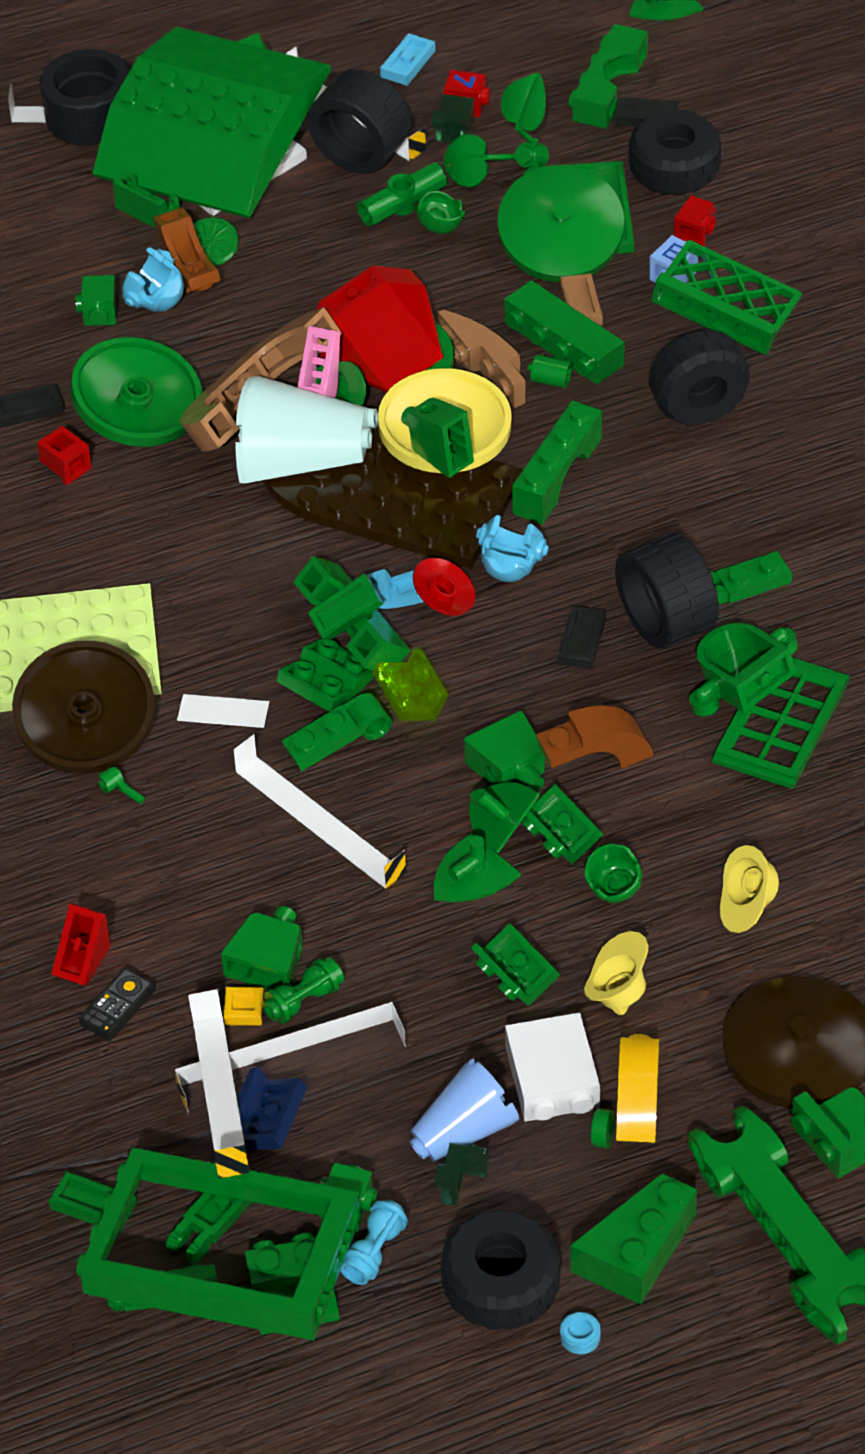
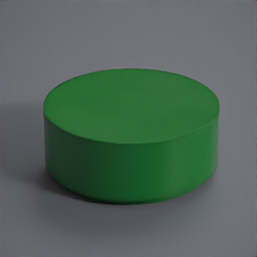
M598 1108L595 1111L591 1125V1143L594 1147L610 1148L615 1124L613 1110Z

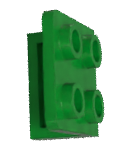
M848 1088L820 1105L806 1091L793 1098L792 1127L838 1179L865 1164V1097L858 1089Z

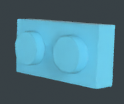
M408 33L380 67L381 78L407 86L435 52V41Z

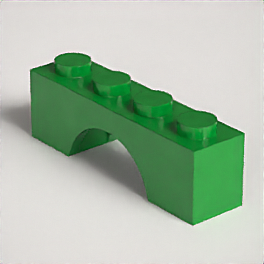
M613 24L608 35H603L598 53H593L589 69L582 72L577 90L573 89L570 94L569 107L572 108V121L605 129L608 128L617 109V86L612 84L610 80L623 74L638 73L648 55V31Z
M573 400L512 485L514 515L542 525L558 503L564 478L573 461L577 457L588 460L601 441L602 410Z
M312 556L293 581L307 600L315 606L352 582L340 565L316 556ZM377 609L346 629L351 638L346 647L366 669L391 676L411 651Z

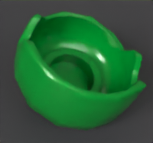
M438 190L427 192L418 201L416 211L422 226L427 231L435 234H449L456 230L466 213L462 211L461 200H454L449 194Z
M609 843L597 847L587 857L584 868L585 879L590 889L602 901L620 903L631 898L641 887L643 872L640 863L630 848L625 845Z

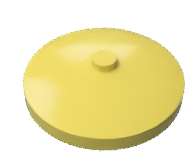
M431 369L410 375L390 388L379 406L378 429L384 446L399 461L427 472L441 473L414 452L412 448L409 427L401 422V415L409 406L416 407L425 400L434 397L467 411L474 462L459 472L474 469L493 459L505 447L511 432V408L503 392L486 378L459 369Z

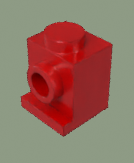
M690 195L674 218V236L685 242L689 239L705 247V236L713 232L716 224V217L713 216L716 209L713 202Z
M64 426L59 427L37 442L40 462L59 475L65 485L70 484L92 469L88 444Z

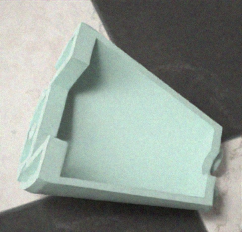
M250 376L242 388L236 418V425L240 427L238 434L240 442H235L239 483H250L363 462L366 450L372 446V430L378 426L377 409L366 408L261 376Z

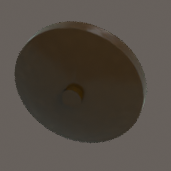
M84 640L68 642L53 647L30 663L16 685L12 710L18 736L26 749L36 759L56 770L75 774L101 772L121 764L142 746L153 725L155 699L150 679L135 658L116 646L104 642Z
M792 976L761 983L741 996L727 1016L724 1026L723 1051L728 1068L739 1084L754 1096L770 1104L793 1109V1098L805 1091L820 1105L848 1088L858 1089L865 1082V1007L845 989L817 978Z

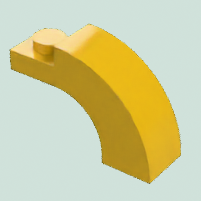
M634 1034L629 1036V1038H620L616 1141L655 1142L659 1039H651L648 1035Z

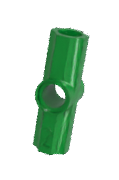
M436 162L410 175L404 173L395 174L388 179V187L356 203L357 213L360 215L362 222L368 227L393 214H411L416 209V202L423 195L447 186V177L442 167Z

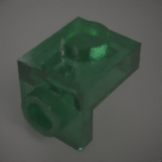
M449 1143L445 1165L438 1164L435 1177V1187L441 1188L442 1204L457 1206L464 1174L487 1176L489 1163L488 1150L486 1148H481L474 1144L460 1145Z

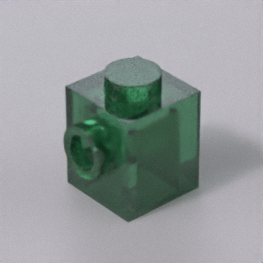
M444 94L439 110H434L432 116V128H436L438 142L452 143L460 136L471 134L475 122L474 98Z

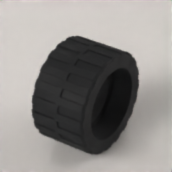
M95 49L74 50L51 61L40 76V91L49 131L56 138L68 144L72 143L78 146H95L100 144L109 107L130 71L127 63L114 53Z
M348 69V71L339 73L311 105L307 113V126L309 127V133L314 140V144L327 159H330L335 165L347 171L365 174L373 173L377 169L379 170L407 138L411 129V115L401 94L386 79L384 80L373 72H367V70ZM354 117L360 120L365 125V127L362 126L358 121H356Z
M669 532L622 553L617 559L615 575L621 602L633 626L648 644L660 650L667 649L716 625L719 617L717 590L707 564L699 554V551L687 538L676 532Z

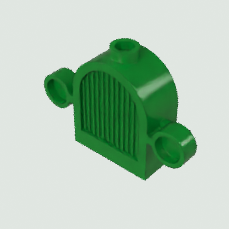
M732 623L720 626L705 635L697 647V659L705 683L694 690L689 696L693 713L701 717L714 714L719 709V699L725 700L745 713L795 675L796 670L791 656L798 648L795 632L790 628H777L768 635L753 625Z

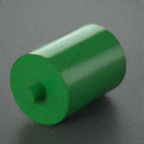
M536 355L533 364H528L527 370L531 371V382L567 389L572 376L573 363L572 361Z

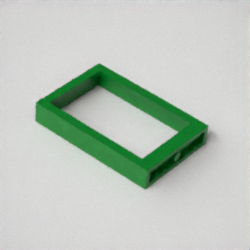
M132 1147L127 1161L121 1162L116 1177L117 1184L114 1191H109L105 1197L104 1214L100 1222H95L92 1227L89 1248L86 1253L82 1252L79 1256L76 1271L77 1276H81L83 1293L314 1341L361 1217L359 1191L249 1170V1173L219 1178L215 1163ZM143 1180L324 1216L294 1297L290 1298L107 1261L140 1181Z

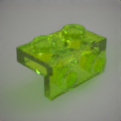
M414 648L407 662H377L372 672L400 721H436L448 698V693L421 648Z

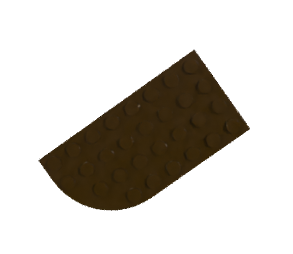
M373 428L372 446L366 450L363 462L263 480V482L277 502L305 520L427 557L441 558L457 566L472 569L482 552L481 546L478 543L479 539L476 538L478 528H482L484 523L488 524V521L496 515L502 518L512 500V485L523 469L490 460L474 469L458 472L450 478L442 473L422 471L406 465L395 458L384 446L379 435V429Z

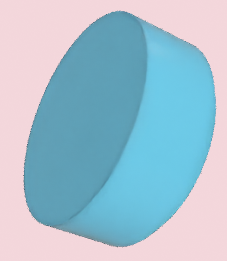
M575 1312L568 1315L560 1326L562 1345L574 1354H587L593 1351L600 1342V1324L594 1316L585 1312Z

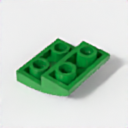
M321 638L303 647L299 660L280 669L276 682L330 712L354 698L373 679L377 672L364 668L351 652L338 646L335 641Z

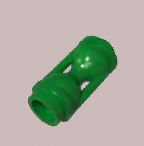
M331 957L316 959L304 971L301 982L298 985H280L264 993L265 1001L262 1003L265 1013L274 1022L278 1020L281 1024L288 1023L291 1017L295 1016L300 1010L304 998L308 996L324 997L329 993L338 991L339 985L344 982L342 970Z

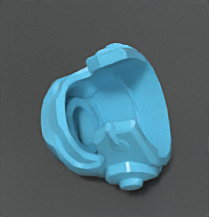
M148 247L146 249L148 258L139 274L137 275L132 271L128 272L122 287V298L128 306L136 309L144 307L155 313L165 312L172 309L183 296L184 280L182 273L174 266V260L168 251L154 250Z
M496 515L488 521V524L484 523L482 528L477 530L476 538L479 539L478 543L482 550L481 562L486 572L499 581H520L530 574L537 561H542L543 556H547L549 551L547 540L544 539L542 532L533 524H528L524 535L508 531L499 526L501 516Z

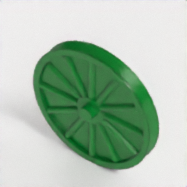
M204 218L192 223L205 255L214 266L228 261L235 254L239 242L236 229L228 221L220 218Z

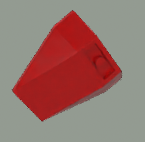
M371 266L318 302L316 310L324 307L342 332L340 335L339 362H352L361 371L366 384L387 393L390 388L402 379L425 371L444 358L427 289L411 269ZM326 352L317 354V358L325 359Z

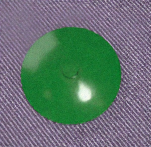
M549 165L532 170L510 186L499 207L498 236L503 250L518 268L542 280L560 282V277L583 274L593 275L614 258L623 238L624 213L617 194L601 177L580 167Z
M134 337L106 340L88 349L77 361L70 383V395L73 406L80 418L91 429L112 441L140 447L162 445L184 435L186 430L181 425L180 418L191 403L202 394V387L197 373L186 359L163 344Z

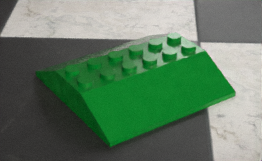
M174 27L137 57L112 101L95 161L93 175L94 177L112 182L116 178H120L127 185L128 179L126 176L127 172H130L136 176L137 186L149 192L167 197L172 193L179 200L250 219L332 68L328 64Z

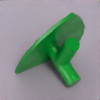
M635 0L629 16L645 20H670L703 11L704 8L697 0Z
M507 782L474 790L470 794L469 815L471 827L475 835L481 836L484 839L485 846L499 853L540 794L525 785Z
M470 833L446 853L438 866L434 879V901L463 902L493 895L521 877V873L500 855L485 846L484 839L481 836Z

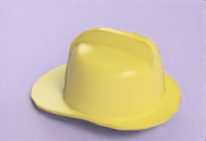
M744 845L736 848L729 855L724 867L720 918L723 925L730 932L741 933L754 926L762 915L763 909L775 898L778 892V873L774 866L765 859L763 853L755 846Z
M628 931L610 939L602 947L595 960L591 974L584 987L585 996L591 1001H600L618 1015H624L629 1006L639 1000L646 989V982L642 971L648 952L646 937L639 932Z

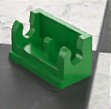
M127 172L126 176L128 179L127 185L120 178H116L112 182L115 208L154 228L156 227L153 217L180 208L179 198L176 195L170 193V202L137 186L136 176L130 172Z

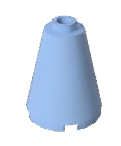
M471 1058L462 1066L410 1130L414 1138L409 1143L421 1159L424 1160L429 1157L431 1160L436 1161L513 1125L519 1120V1115L512 1102L505 1107L503 1104L505 1099L502 1095L505 1093L504 1090L479 1062L475 1063L474 1059Z

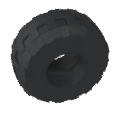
M672 109V111H660L652 116L649 115L631 133L628 151L630 171H632L634 178L638 182L645 185L649 190L662 193V195L680 196L699 191L703 186L710 183L719 172L721 164L719 132L706 118L690 111Z
M700 329V331H690L683 336L676 337L665 348L663 347L658 353L657 358L654 359L649 371L650 376L648 380L654 399L666 417L678 423L700 425L722 418L721 416L731 412L739 401L741 402L750 382V368L742 350L734 339L723 332Z
M493 1210L471 1216L470 1219L463 1223L461 1222L454 1229L443 1247L441 1279L445 1296H447L451 1307L456 1313H459L468 1322L486 1327V1329L510 1330L530 1322L532 1323L540 1318L547 1309L549 1310L555 1301L557 1291H559L561 1260L553 1235L538 1220H534L526 1214L517 1211ZM495 1263L512 1264L519 1268L517 1272L507 1276H494L483 1271L485 1267Z

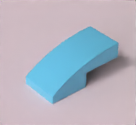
M385 569L367 574L384 603L377 609L405 607L424 602L416 592L413 584L414 570L391 577Z

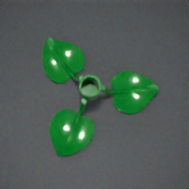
M534 73L512 82L504 90L501 98V110L504 118L509 122H516L515 130L528 143L520 144L514 154L485 155L486 143L483 138L472 134L458 137L449 145L443 159L444 169L455 183L463 187H475L481 184L488 172L486 160H516L521 167L528 168L524 171V175L547 164L549 160L547 147L542 143H537L538 139L532 138L525 131L537 129L545 115L546 95L540 73Z

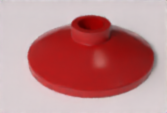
M427 558L415 567L413 572L415 590L429 607L449 616L463 615L472 608L476 597L475 589L469 577L458 566L441 558Z

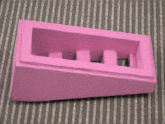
M312 326L308 327L298 388L336 398L340 332ZM318 338L328 339V346L319 345ZM317 351L326 352L325 359L317 358ZM317 364L324 366L323 372L316 371ZM316 378H321L320 385L316 384Z

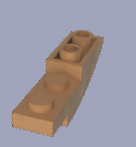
M444 309L438 311V324L446 331L452 342L455 360L459 364L462 363L471 373L481 370L483 376L490 378L514 408L526 404L525 379L520 374V355L499 335L472 319Z

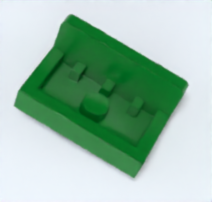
M556 784L531 807L521 821L535 837L540 832L547 839L542 845L556 859L563 855L571 864L576 862L603 835Z
M511 923L484 949L477 943L471 947L479 956L475 963L490 978L496 974L502 980L497 986L511 1001L519 997L527 1006H530L560 976L558 971Z

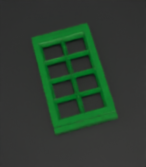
M792 658L796 674L792 677L799 679L793 691L789 692L776 688L769 694L787 700L781 714L758 707L756 704L745 713L738 709L715 751L712 763L793 789L844 694L850 676ZM805 681L830 689L824 702L798 695ZM794 703L819 711L812 724L787 716ZM751 714L776 722L769 735L744 728ZM783 724L808 732L801 746L776 738ZM739 736L764 743L758 757L733 750ZM771 746L796 754L789 768L764 760Z

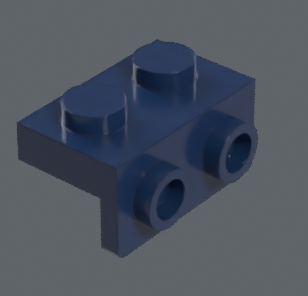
M259 1067L250 1068L237 1098L245 1150L282 1149L307 1089L300 1078L268 1080Z

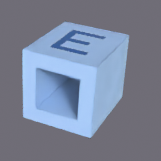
M672 235L650 256L651 281L656 282L661 272H666L686 243L685 241ZM689 252L686 257L689 264L698 263V256ZM686 274L673 276L684 283L688 281Z

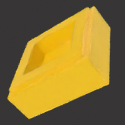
M226 987L224 1025H262L263 987Z

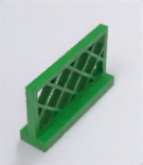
M688 239L666 272H661L656 279L651 302L708 329L723 332L736 342L767 355L772 348L775 337L801 300L803 292ZM690 252L701 257L703 262L689 264L686 257ZM724 268L729 270L732 276L718 278L714 269ZM708 271L711 279L696 281L693 273ZM686 274L689 283H684L673 276ZM752 281L759 284L760 289L747 291L743 283ZM736 284L739 293L725 295L722 286ZM715 287L718 296H712L700 289ZM782 295L789 298L790 301L776 305L772 296ZM764 297L768 306L754 308L751 299ZM743 301L747 309L742 310L729 303ZM772 314L775 324L767 322L758 316Z

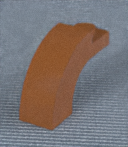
M182 207L153 217L163 249L171 254L174 266L182 273L185 284L184 291L186 293L194 290H207L212 287L213 283L221 281L218 269L207 258L199 243L190 215Z
M590 706L568 712L569 722L536 734L537 743L551 769L596 752L613 754L621 769L654 756L650 744L633 716L623 709L612 706Z

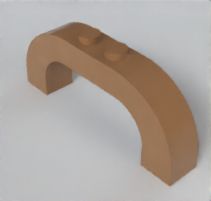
M324 307L293 320L262 340L191 403L182 414L180 423L200 451L205 452L220 448L240 429L233 417L237 414L239 398L244 383L250 376H261L274 380L286 369L303 360L309 326L338 331L340 335L342 334ZM318 338L319 345L328 346V339Z

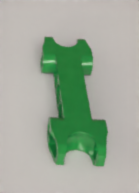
M744 1106L733 1110L735 1114L733 1123L740 1137L734 1142H716L706 1132L698 1128L689 1132L688 1146L698 1165L702 1179L713 1194L718 1198H722L735 1191L799 1277L790 1282L789 1287L794 1302L808 1322L837 1345L847 1340L846 1332L848 1327L839 1309L853 1303L865 1306V1250L858 1247L846 1254L843 1253L779 1169L789 1162L783 1143L772 1128L751 1110Z

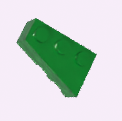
M664 1174L659 1175L570 1246V1272L641 1305L696 1217L697 1189Z

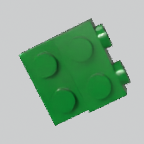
M302 1233L293 1237L290 1243L275 1245L272 1241H260L252 1247V1250L245 1251L251 1290L293 1298L316 1238L310 1233ZM334 1289L321 1324L339 1320V1310ZM260 1330V1335L273 1333L269 1331Z

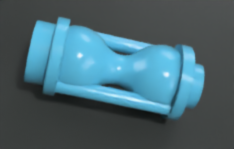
M391 1200L376 1201L371 1207L367 1220L369 1233L365 1239L358 1240L349 1247L341 1268L342 1275L349 1281L358 1285H366L369 1280H373L377 1276L382 1262L380 1248L385 1241L393 1240L408 1224L404 1209L398 1203Z

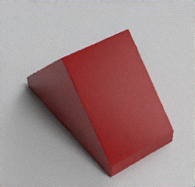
M74 903L69 904L51 975L84 986L88 985L111 946L105 913Z

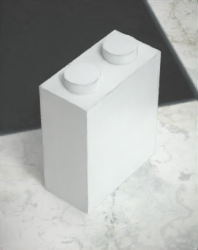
M580 1012L505 1026L506 1051L524 1122L547 1120L553 1116L570 1113L582 1114L600 1108V1084Z

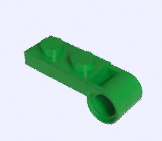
M364 693L282 740V743L302 772L362 735L368 740H376L383 737L390 730L392 720L373 694Z

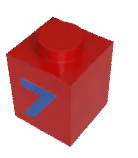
M450 70L443 89L444 113L480 118L483 107L489 105L491 88L486 87V74Z

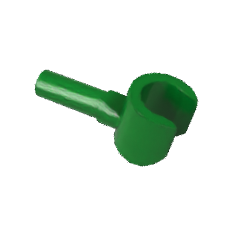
M116 767L108 768L98 774V777L101 779L98 785L104 793L107 794L117 788L140 805L145 801L143 795L124 782L121 772Z

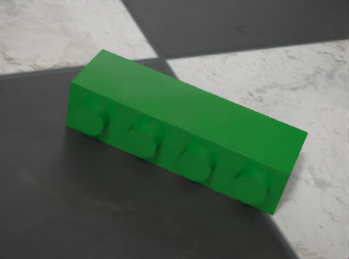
M529 281L504 299L505 323L511 329L518 331L530 339L533 344L540 346L555 358L572 361L573 369L596 385L624 366L623 340L534 281Z

